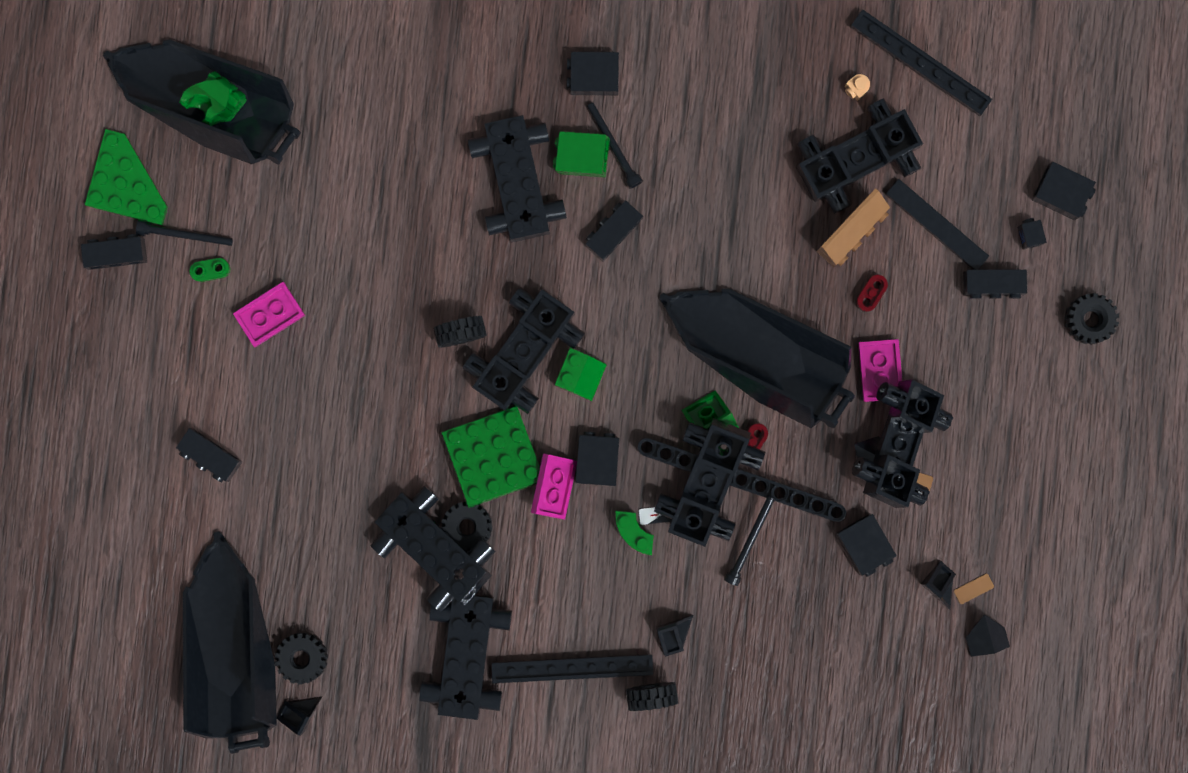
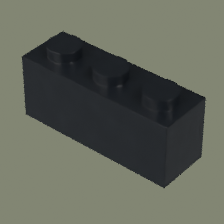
M626 200L623 204L619 202L612 210L614 212L610 218L606 216L599 224L601 228L596 233L592 231L585 239L587 241L585 246L602 262L607 259L643 219V215Z
M138 234L127 235L126 239L108 237L106 238L107 241L99 242V239L87 240L86 244H81L83 268L87 270L148 263L145 239L139 237Z
M966 270L963 272V295L969 296V299H982V296H989V299H1001V296H1009V299H1021V295L1027 294V270Z
M192 428L188 429L176 447L180 451V456L187 460L193 459L197 462L196 466L203 471L208 469L213 473L212 477L221 483L223 480L229 482L242 464L241 460Z

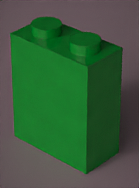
M560 131L559 137L556 138L555 147L558 149L557 157H554L553 160L555 171L562 175L606 178L610 138L605 134Z

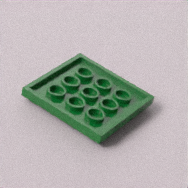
M513 407L442 432L468 508L537 484L540 466L518 407Z

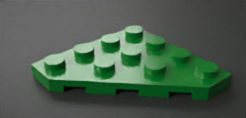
M105 129L85 206L138 220H146L163 226L168 206L132 147L127 135Z

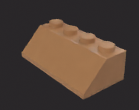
M875 188L816 251L833 268L837 264L841 266L849 258L846 254L850 250L855 252L862 244L859 240L864 235L868 238L875 230L873 225L877 221L882 223L889 215L887 210L890 206L881 193Z

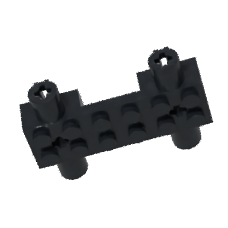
M883 98L867 107L875 124L861 134L824 151L815 135L809 136L797 143L805 161L799 163L796 168L814 202L825 197L833 213L836 214L851 206L843 190L849 184L894 161L897 163L904 178L921 169L913 151L919 149L923 142L905 109L893 115ZM892 134L898 137L896 141L891 139ZM822 170L823 172H828L826 178L821 176Z
M523 115L485 123L487 135L468 139L472 159L491 155L504 212L485 216L489 236L509 231L510 240L513 243L549 235L548 222L566 219L567 217L563 199L543 203L531 152V145L549 142L546 123L526 126ZM507 137L513 138L511 144L504 142ZM523 214L531 215V217L528 218L529 221L524 222V219L521 220L520 218L523 217Z
M520 287L509 301L510 305L524 314L516 329L490 363L473 352L462 369L478 379L472 388L506 411L511 404H514L523 412L529 414L539 400L537 396L524 388L529 378L557 339L575 349L585 335V332L570 323L575 312L550 294L541 290L535 298ZM548 313L551 314L550 318L552 321L543 322L542 316L544 314L547 316ZM504 378L505 387L497 388L496 380Z
M914 380L899 381L896 387L888 382H884L878 388L876 398L891 406L874 460L872 462L859 457L853 464L852 474L866 481L863 493L894 508H909L910 502L921 506L927 501L930 491L927 487L917 483L920 469L913 467L923 433L933 432L934 427L941 431H946L951 426L953 416L951 413L940 408L944 395Z
M715 418L712 419L709 429L689 422L682 441L701 449L680 500L661 493L654 509L655 513L672 519L668 529L669 533L704 547L710 534L726 541L730 540L736 523L718 516L722 502L739 464L759 470L766 453L763 450L748 445L750 432ZM724 444L727 447L725 449H722L721 445Z
M424 485L412 499L401 492L381 514L375 523L383 532L370 546L385 559L399 545L439 583L426 599L434 608L442 612L454 598L459 603L466 605L490 579L492 574L483 565L496 551L482 538L469 552L460 547L427 514L439 498ZM461 572H463L462 574L464 576L462 579L459 578V574Z
M474 595L466 605L459 603L454 598L452 603H449L442 612H439L431 605L430 621L449 623L442 683L422 681L419 701L438 703V715L478 720L480 709L500 711L502 691L483 689L484 669L490 628L510 631L512 610L493 608L494 597ZM470 610L474 611L473 614H476V618H473L472 621L468 620L469 617H466ZM460 691L464 692L463 695H466V698H463L462 701L458 700L459 697H456Z

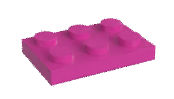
M285 282L280 283L233 313L255 348L306 316Z
M899 339L858 343L863 402L879 401L876 398V394L882 383L888 382L897 387L899 381H902Z
M543 453L531 513L565 520L577 461Z

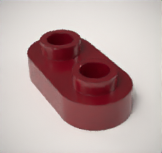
M872 276L862 289L856 301L857 307L861 311L869 312L877 306L888 287V282L884 276ZM874 282H878L880 284L879 289L874 288ZM864 299H868L870 301V304L868 306L863 304Z
M754 424L748 429V432L751 433L748 445L761 449L768 437V430L762 424ZM755 430H759L761 432V436L759 438L754 436Z

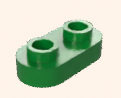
M222 258L199 261L191 266L190 275L198 282L223 279L229 275L231 267ZM217 265H222L221 271L216 270ZM198 268L203 269V272L200 275H197L196 273Z

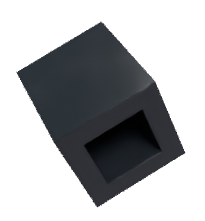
M1034 218L1022 221L1023 224L1017 227L1023 250L1047 243L1041 220L1035 221Z

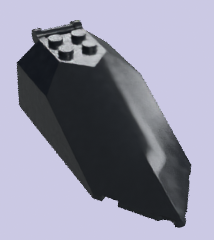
M170 39L164 40L162 45L152 46L151 43L120 48L114 53L106 51L103 54L128 102L206 148L249 164L269 159L279 165L289 146L301 134L297 128L289 125L294 103L284 81L278 77ZM215 71L221 78L225 77L230 84H234L238 91L243 92L246 95L247 101L231 121L219 122L210 126L203 122L206 114L202 110L194 107L186 109L179 102L186 89L205 81L209 73ZM285 133L288 134L277 151L273 152Z
M729 288L721 289L722 292L709 293V290L677 292L675 295L669 296L665 293L660 295V301L663 303L687 350L757 402L809 428L814 427L820 421L831 428H835L842 412L848 403L852 402L855 398L853 392L843 388L851 368V346ZM838 395L841 396L842 399L832 415L826 414Z
M217 531L213 534L214 541L206 547L193 572L195 577L190 587L186 586L183 591V731L203 738H228V750L233 754L238 753L239 750L269 747L270 740L267 731L277 726L276 673L255 579L222 533ZM258 733V739L238 742V737Z

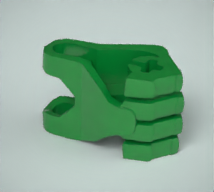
M214 71L209 73L205 81L186 89L179 103L186 109L194 107L202 110L206 114L203 122L213 126L219 122L231 121L247 99L246 95L238 91L234 84H230L225 77L221 78Z

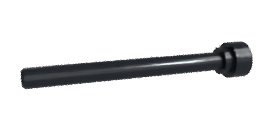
M593 102L589 103L587 108L602 134L610 138L609 146L626 174V184L629 189L635 188L643 182L640 174L633 172Z
M138 220L136 226V234L139 236H146L152 233L228 246L233 245V238L152 226L146 220Z
M767 496L734 568L730 569L724 577L726 582L734 586H738L742 579L740 572L775 500L773 496Z

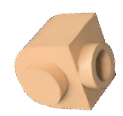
M863 74L855 75L845 84V92L850 98H855L858 101L866 94L870 87L868 77Z

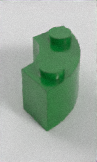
M615 511L616 525L625 542L638 552L652 555L654 535L646 533L640 528L636 520V513Z

